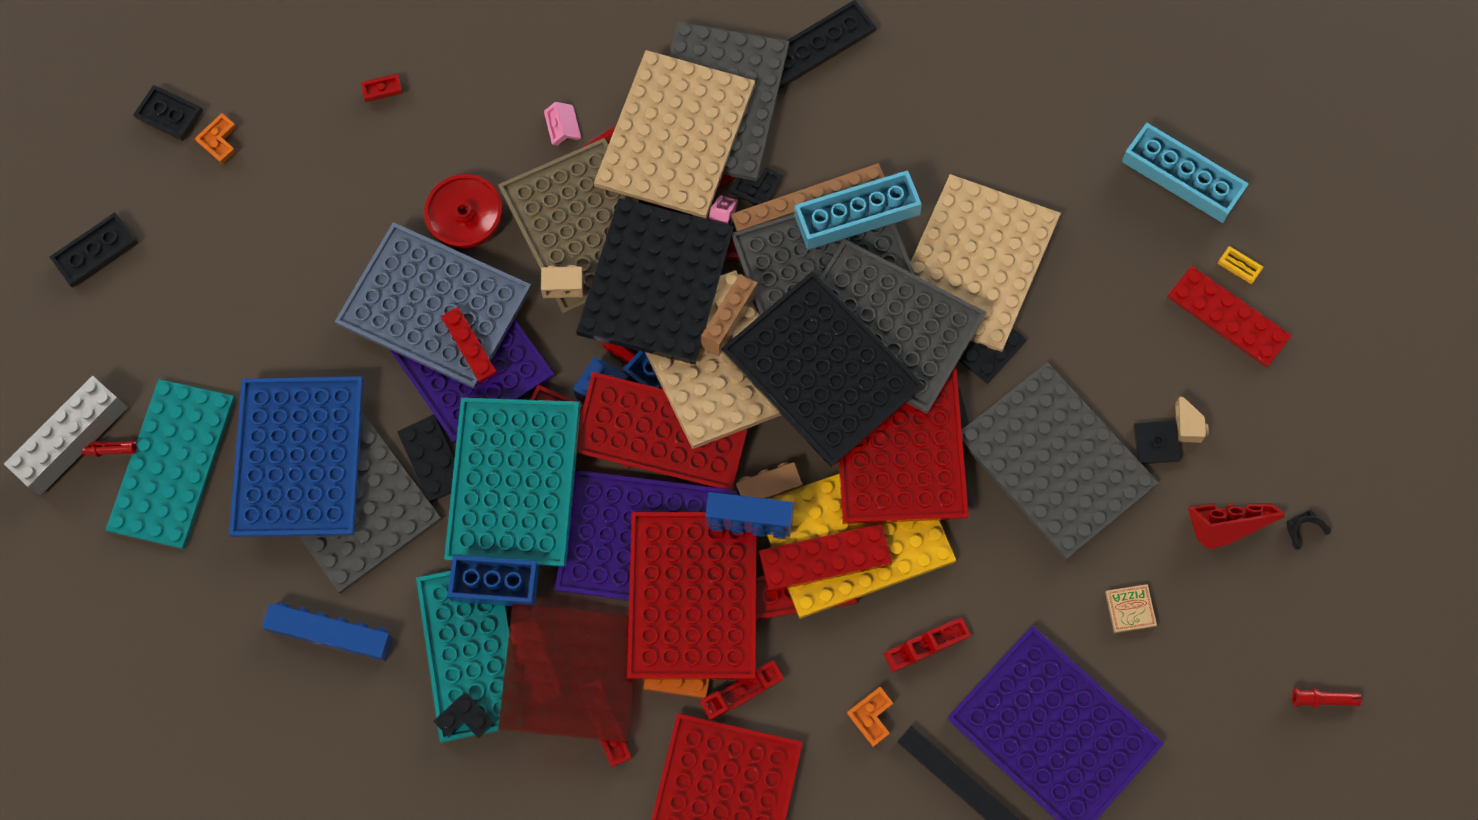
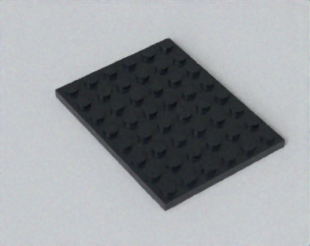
M619 198L576 335L696 365L701 348V335L708 323L734 226Z
M814 271L810 272L721 348L724 355L831 468L924 388V384Z

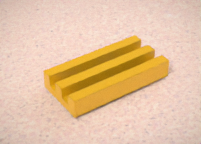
M1231 246L1227 248L1217 263L1251 285L1263 269V266ZM1228 254H1231L1232 256L1236 257V258L1239 259L1240 261L1235 260L1234 258L1230 257ZM1245 264L1255 269L1256 272L1245 266Z

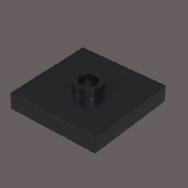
M1176 421L1134 423L1137 457L1141 464L1181 461Z

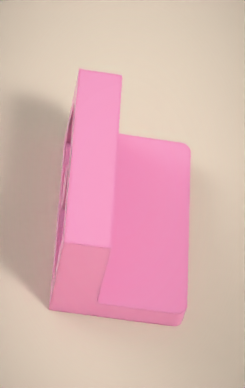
M554 102L544 111L552 145H559L567 138L575 140L581 138L573 105Z

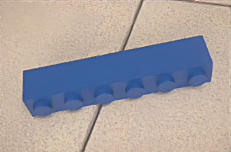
M277 602V605L269 604L262 624V628L266 631L386 661L393 637L384 628L376 627L375 630L369 629L367 624L356 622V625L348 623L349 620L341 617H336V620L328 618L329 615L317 612L316 615L311 614L308 609L297 607L296 610L289 608L290 605L282 602Z

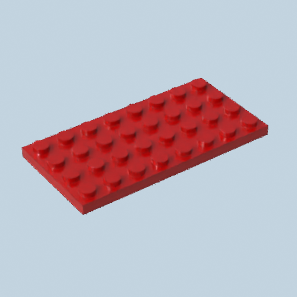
M592 372L579 422L577 453L721 489L732 490L747 429L692 449L663 389Z

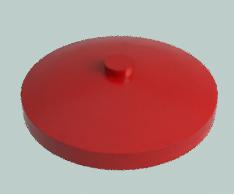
M472 174L451 176L438 183L428 195L424 207L425 222L433 237L440 243L456 249L473 248L489 240L498 230L503 217V205L496 188L486 179Z

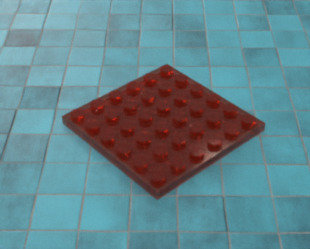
M513 603L498 730L627 743L633 679H627L629 615Z

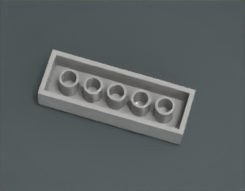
M92 376L4 465L27 487L41 496L82 454V450L85 447L87 448L88 444L95 441L128 407Z

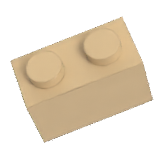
M551 265L541 268V292L543 298L583 297L584 275L582 267L576 265H569L567 267Z

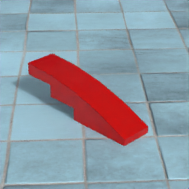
M961 617L906 641L903 645L886 651L883 656L891 672L894 673L970 638L971 634Z

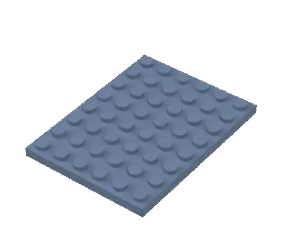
M393 222L334 322L340 327L476 389L479 382L441 316L459 307L491 361L531 291L532 285Z

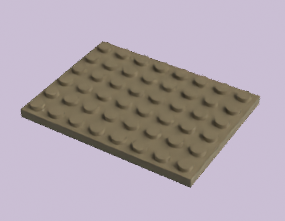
M605 138L498 184L540 270L551 265L557 267H567L569 265L582 267L584 275L583 297L555 298L564 316L585 306L618 199L622 198L639 203L636 198L594 186L595 178L608 148Z

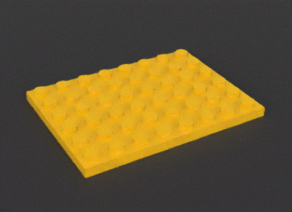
M839 474L768 498L793 502L791 536L785 539H776L773 535H767L771 548L882 524L892 560L891 566L787 588L799 619L956 562V558L939 520L842 524Z

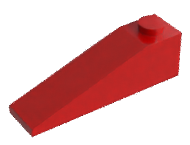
M1214 504L1188 507L1196 538L1207 549L1226 546L1285 516L1274 504H1248L1246 508L1235 507L1234 504H1227V508H1215Z

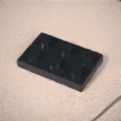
M153 84L133 116L183 141L203 112V109Z
M1012 329L1003 352L988 348L981 343L971 342L959 362L985 383L989 384L1026 343L1027 339Z

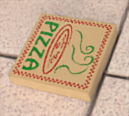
M1148 584L1105 592L1114 633L1157 626Z

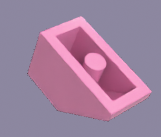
M720 195L711 207L709 220L731 225V214L735 213L739 199Z

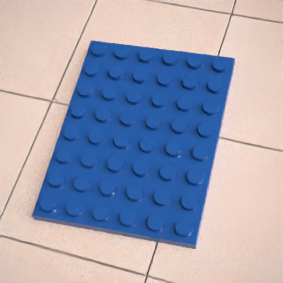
M362 376L242 379L229 529L230 537L354 536L364 383Z

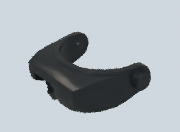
M1311 510L1286 522L1294 549H1301L1297 538V530L1302 523H1314L1326 535H1329L1331 532L1330 527Z

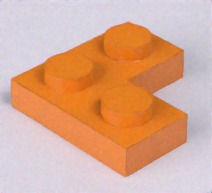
M221 113L195 138V141L223 165L236 153L235 149L224 139L237 126Z
M881 687L877 688L846 713L873 748L890 735L889 731L878 719V716L894 703Z

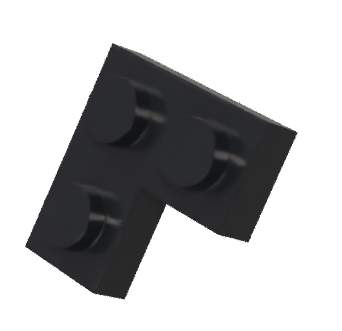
M765 168L757 183L748 179L737 178L730 190V194L755 206L772 199L783 180V175Z
M466 691L434 720V723L448 738L464 723L477 738H480L495 724Z

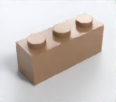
M784 462L778 465L776 469L771 471L769 469L762 470L757 476H746L739 479V482L736 483L739 496L764 499L803 486L794 462L790 464L789 462Z

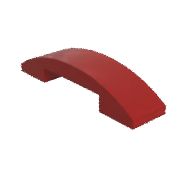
M773 660L756 669V680H739L699 702L709 720H712L757 697L784 680V677Z

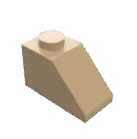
M1179 397L1175 403L1178 442L1202 443L1209 432V426L1205 424V417L1184 397Z

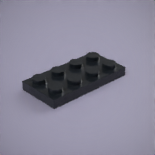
M114 212L49 257L67 283L73 288L138 242Z
M435 415L397 431L429 503L451 494L455 458Z

